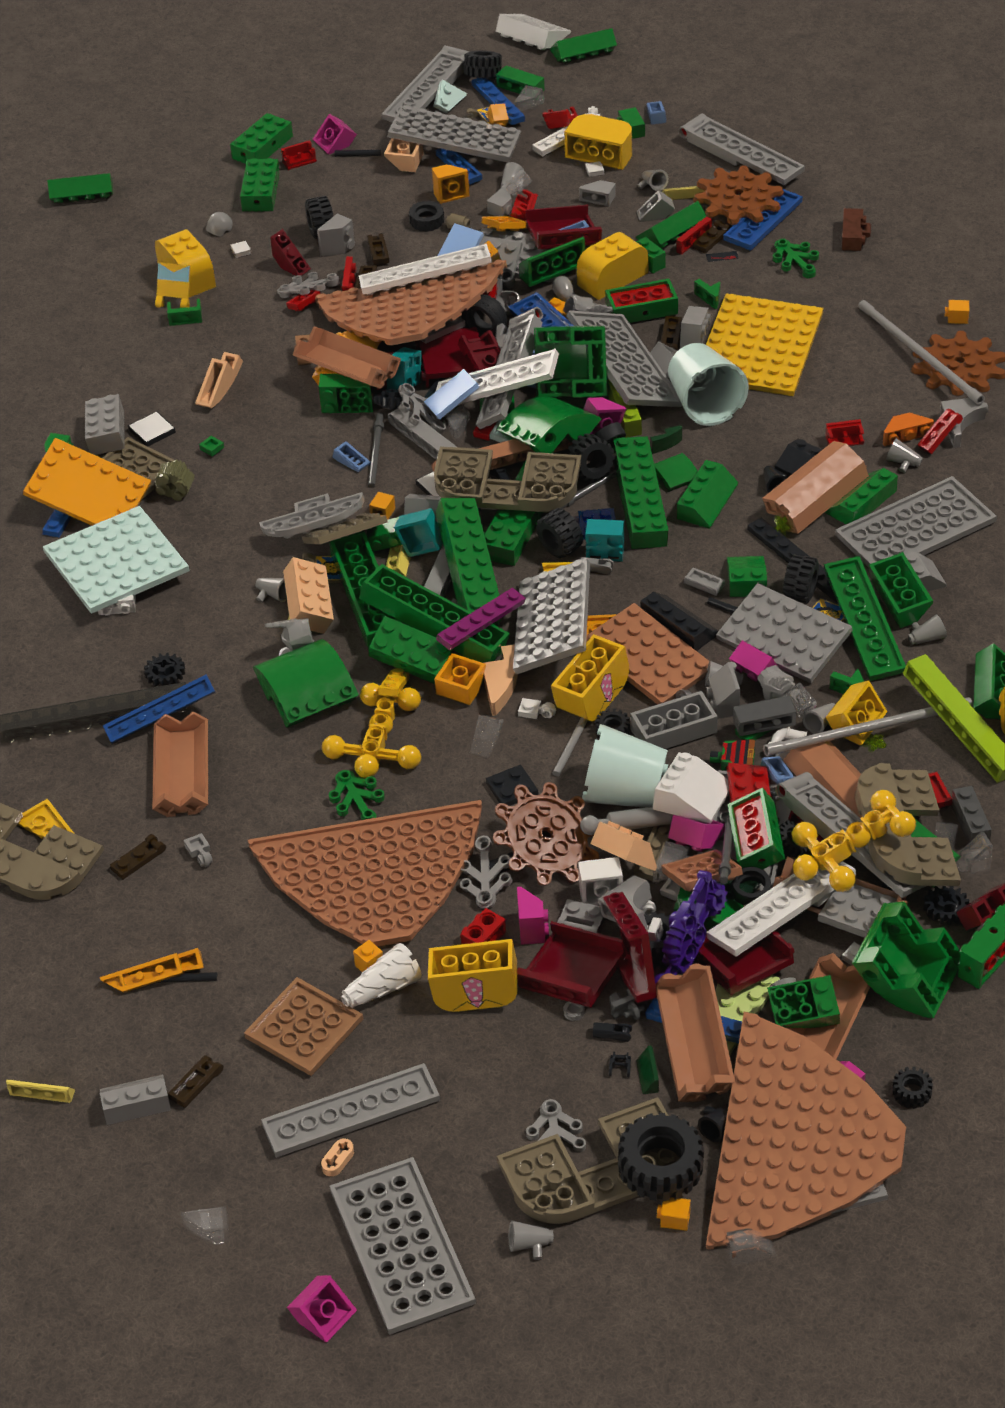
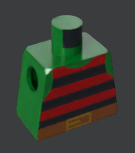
M755 740L723 742L722 752H710V763H721L722 771H727L728 762L754 765Z

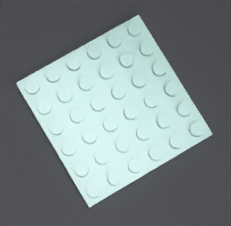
M140 506L43 546L44 553L91 614L113 605L123 598L136 595L190 571L189 565Z

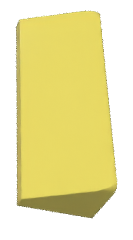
M697 186L663 189V193L672 200L693 198L695 194L705 192Z
M403 545L390 548L386 566L406 577L410 557L407 556Z
M15 1080L6 1081L9 1094L12 1096L70 1103L75 1093V1089L69 1087Z

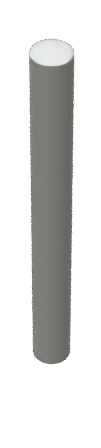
M580 718L552 772L554 776H560L587 723V719Z

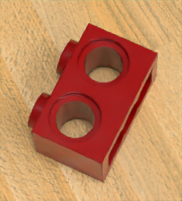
M485 908L475 916L468 927H464L461 931V945L498 941L506 932V919Z

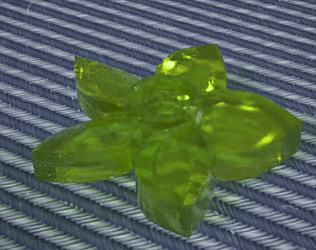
M775 516L774 520L777 524L775 529H781L782 534L785 536L786 530L791 529L786 524L787 518L786 516L782 518Z
M870 734L869 739H866L863 743L871 744L873 751L877 747L886 748L887 746L883 740L884 735Z

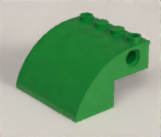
M605 326L534 327L535 355L554 349L559 353L553 378L536 383L537 397L607 396Z
M536 397L521 403L500 422L496 430L507 440L515 439L529 445L537 453H552L565 437L572 442L574 439L577 440L580 435L590 434L601 418L553 397Z
M323 639L253 666L267 700H274L286 728L300 723L306 717L337 705L339 707L349 703L359 696L343 661L334 648Z
M904 901L883 903L852 964L865 982L888 1002L922 1017L934 1018L959 969L957 965L960 961V950L944 927L923 929Z

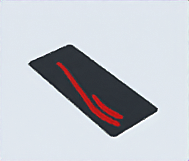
M737 251L706 254L708 262L738 259Z

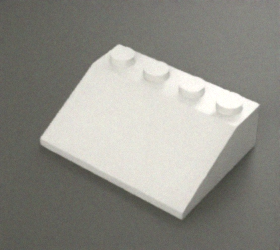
M499 14L496 32L501 33V36L513 37V40L521 42V40L525 41L526 45H536L540 50L551 48L556 41L563 40L571 33V30L524 14Z
M679 752L655 788L653 810L711 824L729 794L728 779L699 757Z

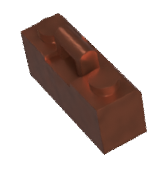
M844 208L842 250L861 251L862 245H865V238L871 236V224L866 223V215H863V209Z

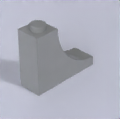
M970 398L941 402L940 416L946 409H952L955 413L963 416L962 422L956 424L948 434L953 448L961 447L962 431L967 426L985 420V415L988 413L987 403L983 402L978 405Z
M632 876L597 899L602 917L616 922L603 901V897L611 893L623 892L645 929H648L644 913L640 910L652 898L650 885L647 880Z

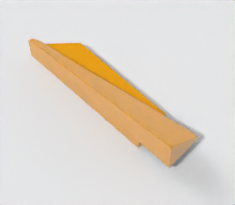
M198 948L180 954H171L102 976L100 980L124 993L181 975L184 971L203 969L202 954Z

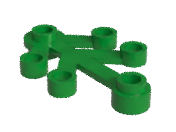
M779 239L774 243L777 252L773 254V262H782L783 253L787 254L786 260L782 262L781 269L783 271H790L791 263L794 260L803 269L802 275L805 278L815 277L816 268L814 265L807 264L801 259L805 258L812 261L819 259L818 251H810V243L792 244L786 239Z
M349 770L338 772L335 777L337 786L335 790L329 792V801L331 803H338L341 800V793L344 788H347L348 793L343 802L336 806L337 814L339 816H346L354 800L361 812V820L377 818L376 813L368 809L362 797L380 803L385 799L384 791L377 789L372 792L354 786L355 784L365 786L369 790L375 789L377 787L376 778L373 776H369L366 779L355 777L354 773Z

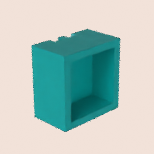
M402 347L392 355L401 358L396 375L392 379H387L386 389L398 390L399 386L404 383L412 386L421 383V351Z
M432 508L399 516L394 526L408 557L440 550L443 545L439 525L435 520L436 516Z
M587 519L585 533L586 558H590V556H601V559H608V556L619 557V559L611 560L623 562L624 521Z

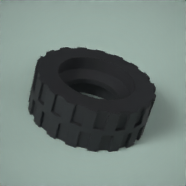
M422 201L412 205L409 211L411 226L416 230L425 232L438 229L444 223L443 206L432 201ZM426 214L434 215V216L429 217V218H422V217H420V216L426 215Z

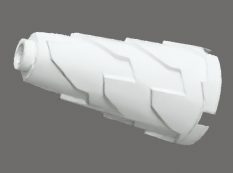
M398 943L378 958L376 963L363 971L361 976L342 991L341 1000L346 1007L354 1008L375 998H381L395 990L399 991L422 979L421 969L417 960L412 961L409 957L412 955L411 951L405 945Z

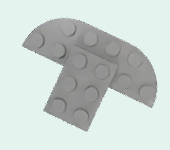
M361 492L330 501L329 494L327 493L294 503L295 512L262 521L259 524L262 532L267 536L288 539L295 534L308 533L316 528H325L333 523L345 522L347 517L363 507L364 495Z

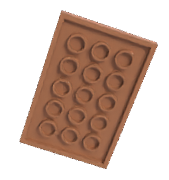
M635 603L587 634L586 642L594 634L625 646L629 662L627 681L657 705L674 700L677 691L681 689L688 690L702 680L708 671L709 660Z

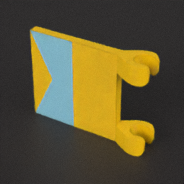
M158 262L155 307H164V296L181 298L180 308L190 307L191 265Z

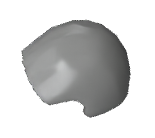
M215 212L210 216L206 230L213 235L223 236L226 231H231L233 221L226 213Z
M502 291L496 297V300L503 306L507 316L512 315L508 306L521 300L519 294L514 291Z

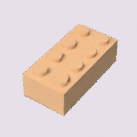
M293 557L283 571L290 619L308 618L310 630L323 634L334 620L326 566Z

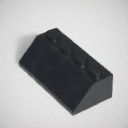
M796 439L787 445L777 461L775 469L790 476L822 450L803 439Z
M653 591L640 601L641 609L696 651L713 640L718 633L717 629L667 595Z

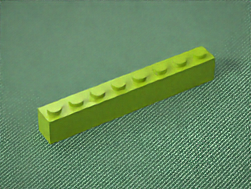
M926 654L908 661L903 675L997 783L1005 780V743L1002 742L993 729L988 726Z

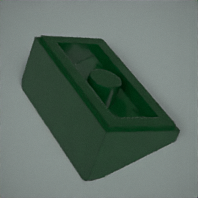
M648 1046L636 1060L643 1094L659 1092V1077L653 1047Z

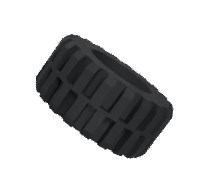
M652 1113L647 1114L646 1118H637L634 1120V1125L630 1123L625 1128V1132L621 1134L620 1143L618 1144V1171L621 1173L622 1181L625 1184L627 1183V1187L632 1192L636 1190L638 1196L645 1198V1196L650 1197L652 1201L657 1199L670 1201L672 1197L675 1199L681 1198L682 1193L688 1194L693 1190V1186L698 1184L703 1172L704 1147L702 1137L698 1135V1131L694 1126H689L690 1122L685 1119L680 1120L678 1116L673 1114L667 1116L665 1113H659V1115L653 1116ZM654 1148H665L675 1152L680 1159L671 1165L657 1166L644 1160L641 1155Z

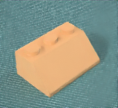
M599 821L591 841L592 845L653 871L657 869L651 844L642 840L643 835L611 821H608V824Z

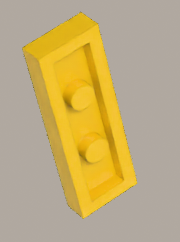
M399 668L391 670L379 686V695L397 697L409 680V673Z

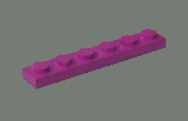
M511 588L437 634L436 640L450 651L523 605L526 598L514 588Z

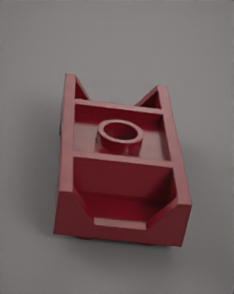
M488 330L479 338L467 340L465 335H461L458 342L464 357H469L476 371L496 366L501 348L491 330Z

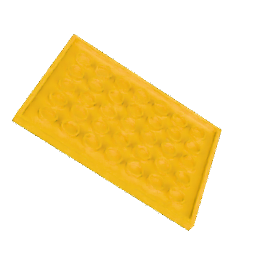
M725 294L706 345L744 372L750 390L794 396L823 315V308L750 296Z

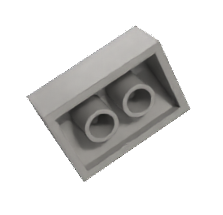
M164 1075L100 1089V1097L107 1125L171 1110Z

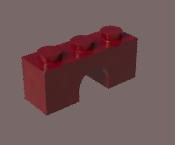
M1005 883L992 888L956 912L965 930L983 924L988 918L991 919L996 909L1000 905L1003 906L1005 904Z

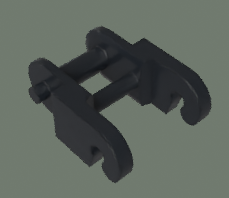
M613 1051V1055L610 1056L609 1076H612V1069L616 1065L626 1066L627 1077H630L631 1056H629V1052L626 1055H616L615 1051ZM615 1059L626 1060V1063L615 1062Z

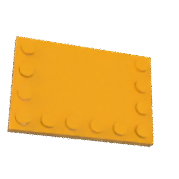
M55 438L23 490V495L89 525H95L138 507L151 485V480Z

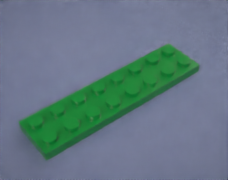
M860 556L824 564V571L845 622L852 626L853 631L850 634L869 680L872 681L902 674L906 667Z

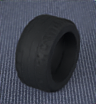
M482 294L481 299L472 307L461 312V318L465 320V328L477 327L479 337L488 330H491L494 337H496L497 325L502 323L506 325L507 315L503 306L495 298ZM476 310L485 313L490 318L492 324L484 322L478 316Z

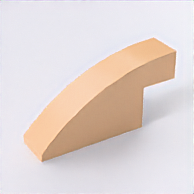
M224 352L221 360L212 358L195 402L196 405L213 408L221 401L233 384L243 363L239 355Z
M515 644L501 646L502 660L485 663L486 668L483 679L492 716L497 715L506 705L516 686L518 674H515L513 670Z

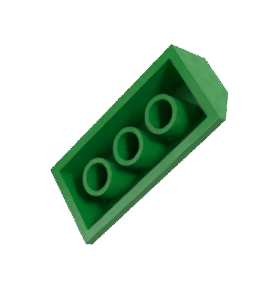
M613 28L556 41L550 48V51L558 62L563 61V63L572 61L573 58L580 60L585 58L586 55L591 54L592 57L599 55V52L605 51V53L612 52L617 43Z
M110 173L47 180L49 199L54 201V203H62L66 199H69V201H78L79 198L90 200L94 199V196L108 198L113 194V179Z
M696 201L637 235L636 238L640 240L647 237L654 244L662 248L668 245V240L673 242L680 237V233H686L691 229L690 227L703 220L706 214L699 201Z
M578 238L519 263V277L531 287L576 269L578 259L585 251V238Z
M705 460L677 503V519L711 528L738 486V481L722 464Z
M885 468L869 473L865 480L824 513L844 524H849L870 514L897 491L898 475Z
M902 552L869 564L870 580L899 628L918 622L933 604V599L905 554Z
M993 643L976 653L973 708L985 718L1001 719L999 715L1001 707L999 695L1005 687V652Z

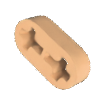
M340 1139L335 1142L322 1159V1171L326 1176L334 1177L338 1175L353 1157L354 1147L349 1139ZM346 1147L348 1148V1151H347V1150H343V1151L341 1152V1154H340V1148H341V1149H345ZM335 1162V1167L331 1166L328 1168V1164L332 1165Z

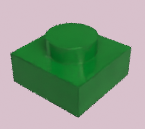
M210 436L200 443L199 447L201 451L214 456L224 448V442Z

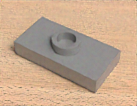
M692 568L685 576L684 583L716 596L724 587L725 580Z

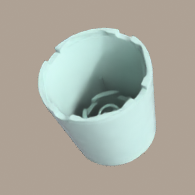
M702 343L688 344L678 350L672 357L668 367L669 379L686 414L695 423L704 426L719 425L731 419L738 408L741 409L747 399L749 385L746 375L738 366Z
M600 724L597 734L601 736L599 740L595 739L585 781L588 791L583 792L582 799L586 803L644 808L653 807L655 788L668 770V764H665L668 750Z

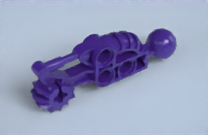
M703 870L698 872V880L688 901H683L678 911H674L670 915L669 931L666 932V939L663 941L664 947L662 952H664L661 961L667 969L665 973H660L654 977L655 984L664 974H684L689 966L692 965L706 938V929L704 927L706 918L721 914V910L725 909L724 904L728 901L726 900L728 892L725 891L724 885L712 879L711 872Z

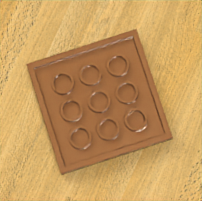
M296 977L244 1032V1036L254 1044L312 1076L361 1023L363 1014L349 1006L346 1007L341 1001Z

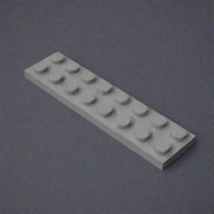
M425 1063L272 1115L261 1119L274 1155L277 1158L440 1101V1095Z

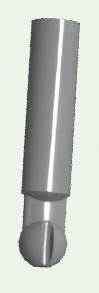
M653 807L609 812L606 819H597L591 815L586 816L582 819L580 827L585 834L593 835L599 821L608 824V821H611L630 830L671 824L673 814L653 810Z

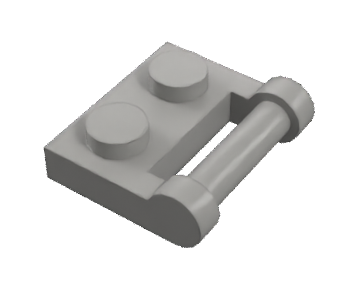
M567 899L557 923L599 933L605 917H602L600 907L597 905Z

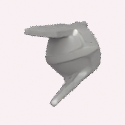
M573 293L567 299L563 311L565 313H568V311L610 313L613 311V308L593 303L592 298L581 297Z
M295 618L265 624V627L283 628L281 639L287 647L281 649L278 656L314 642L308 618Z
M777 665L767 667L757 678L763 688L765 700L790 696L793 705L811 702V697L799 688H794L793 677L784 673Z

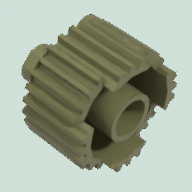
M176 459L171 463H162L154 482L156 492L159 495L181 501L188 494L195 475L189 471L190 469H187V465L181 460L178 461Z

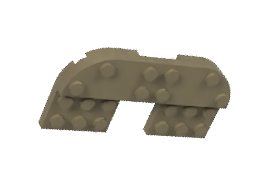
M440 446L434 469V482L436 492L441 498H475L477 508L547 513L556 508L563 507L576 494L581 455L528 452L522 481L488 479L493 450Z
M879 763L866 769L858 779L855 802L859 815L863 817L868 812L873 811L870 805L871 797L876 791L882 789L893 793L896 798L895 807L899 811L909 812L913 816H938L939 807L927 770H892L890 763ZM889 822L886 824L888 828L886 834L876 838V840L871 838L867 844L875 866L882 873L887 871L888 874L894 876L893 880L918 886H960L961 878L948 838L911 837V835L898 837L891 831Z
M0 803V882L9 885L10 889L38 900H50L51 896L61 893L64 896L81 883L104 851L103 845L53 825L34 852L5 841L22 819L23 814L19 810Z
M657 1097L599 1118L598 1125L616 1158L583 1171H577L558 1134L498 1155L497 1162L514 1194V1201L517 1206L535 1220L550 1224H561L577 1220L638 1197L637 1191L632 1192L627 1187V1183L625 1184L621 1179V1173L618 1171V1144L620 1143L621 1134L625 1132V1128L630 1123L634 1125V1120L642 1117L643 1119L646 1118L647 1114L652 1113L653 1116L659 1115V1113H665V1115L669 1116L660 1099ZM654 1148L641 1155L644 1160L657 1166L671 1165L680 1159L675 1152L665 1148Z

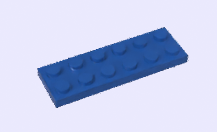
M783 189L784 194L782 196L772 198L779 202L781 206L779 211L765 210L761 212L764 219L760 223L753 222L748 217L741 218L738 224L733 225L723 235V240L751 251L802 202L803 196Z
M538 292L508 306L510 313L515 317L535 307H539L543 313L541 327L574 326Z

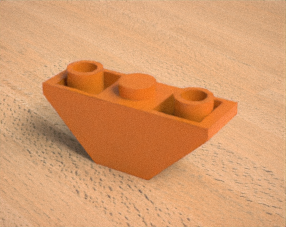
M913 413L893 416L884 430L883 445L893 444L896 438L904 442L924 437L934 425V420Z

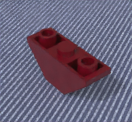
M283 229L270 237L272 256L281 269L295 276H302L311 269Z

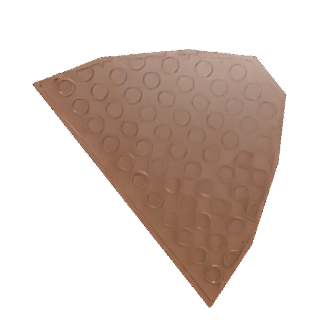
M496 260L493 263H488L486 266H476L470 270H460L454 274H444L434 279L427 278L422 282H411L406 286H395L390 290H379L370 295L363 294L362 289L356 287L350 288L347 291H334L326 295L318 294L315 301L319 308L323 310L328 321L336 322L339 327L350 333L354 332L358 337L364 338L368 336L372 341H385L386 345L422 340L428 337L430 331L436 332L446 326L445 323L448 320L454 321L462 315L461 312L468 310L478 302L484 292L489 293L497 283V277L502 276L503 269L507 268L506 260Z
M477 800L249 839L248 845L273 884L324 925L362 944L368 940L377 947L411 941L445 903L460 877L461 869L465 868L464 860L469 861L474 852L482 811V801Z
M744 1012L734 1069L735 1083H732L706 1249H714V1247L723 1245L729 1247L735 1246V1243L747 1241L753 1243L784 1236L786 1232L792 1229L802 1228L831 1215V1212L835 1210L845 1209L858 1201V1198L867 1192L870 1193L883 1184L884 1180L891 1175H896L902 1169L906 1126L867 1082L806 1036L760 1018L755 1013Z

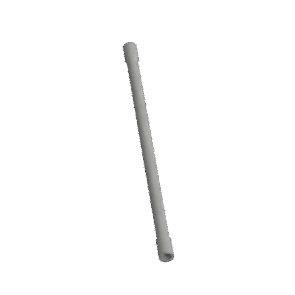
M866 300L860 301L858 308L865 314L871 316L966 393L976 404L980 405L984 402V395L963 381L875 310Z
M965 698L966 701H968L970 705L973 707V702L971 698ZM932 707L787 741L765 744L763 751L766 756L775 755L787 750L933 717L938 714Z

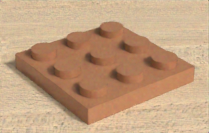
M715 849L661 865L662 873L685 891L693 890L698 880L697 874L700 870L711 872L712 879L719 882L720 875L718 870L722 861V852ZM730 859L731 874L728 876V880H733L736 876L743 875L742 867Z

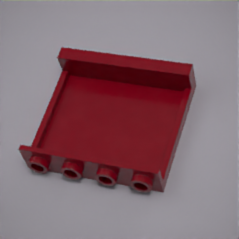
M588 205L529 209L525 213L526 227L538 249L555 248L581 237L585 238V245H594L602 240V228L594 226L588 215ZM583 220L589 226L588 228L559 230Z
M477 327L460 328L426 344L421 340L415 341L416 350L421 351L422 381H425L426 388H429V379L454 377L463 369L467 373L476 372L469 357H464L458 342L461 335H465L467 340L479 338Z
M615 892L604 896L603 901L620 927L621 939L627 954L617 968L618 972L637 1003L657 998L649 933L623 892Z
M775 931L738 956H734L715 944L706 935L694 961L697 964H701V966H710L712 978L730 995H733L794 964L793 954L795 952L793 946L789 942L787 943Z
M551 921L552 933L528 968L518 967V986L526 990L591 1008L627 955L623 940Z

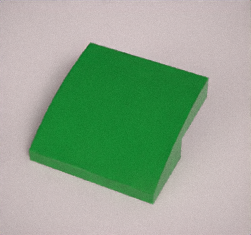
M683 453L654 464L658 479L663 480L669 491L691 483L698 472L693 463Z

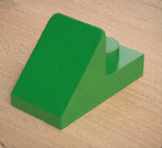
M701 279L694 281V294L716 310L720 299V282L709 286Z
M859 669L854 672L851 678L833 671L830 675L829 689L844 694L851 685L864 682Z

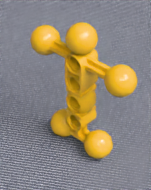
M376 683L364 685L360 690L362 702L367 706H377V708H375V714L369 720V728L362 745L347 744L340 736L331 735L322 742L324 755L330 759H338L343 754L359 756L355 761L354 769L360 777L365 779L376 775L381 759L398 761L400 766L405 769L417 767L421 762V753L417 747L406 745L400 748V750L385 749V740H387V734L393 728V720L395 719L394 703H398L399 707L407 712L417 709L421 702V696L416 689L411 687L404 688L396 697L379 695L380 685Z
M882 789L876 791L871 797L870 805L873 811L861 817V822L851 823L847 827L846 832L842 829L840 830L841 832H836L818 842L817 830L813 824L809 822L797 823L792 830V839L796 845L808 847L813 856L807 854L798 856L793 863V872L801 880H810L816 876L819 869L827 870L830 873L829 883L834 890L838 892L849 891L855 884V874L847 866H839L838 863L847 859L853 852L855 853V847L862 848L869 843L871 838L876 840V838L885 835L888 829L887 823L890 822V829L895 835L906 837L914 832L916 820L909 812L899 811L895 807L896 798L893 793Z

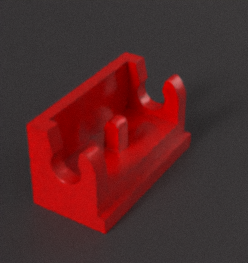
M570 107L572 114H570L568 109L554 112L550 109L542 114L549 129L568 127L572 120L579 115H577L574 107Z
M310 140L281 149L282 162L288 170L317 162L315 148H312Z
M523 189L522 193L528 197H523L520 194L516 196L510 216L525 221L526 210L534 209L538 194Z
M861 419L826 423L825 437L828 445L833 441L846 443L848 446L864 444L862 436L864 429Z

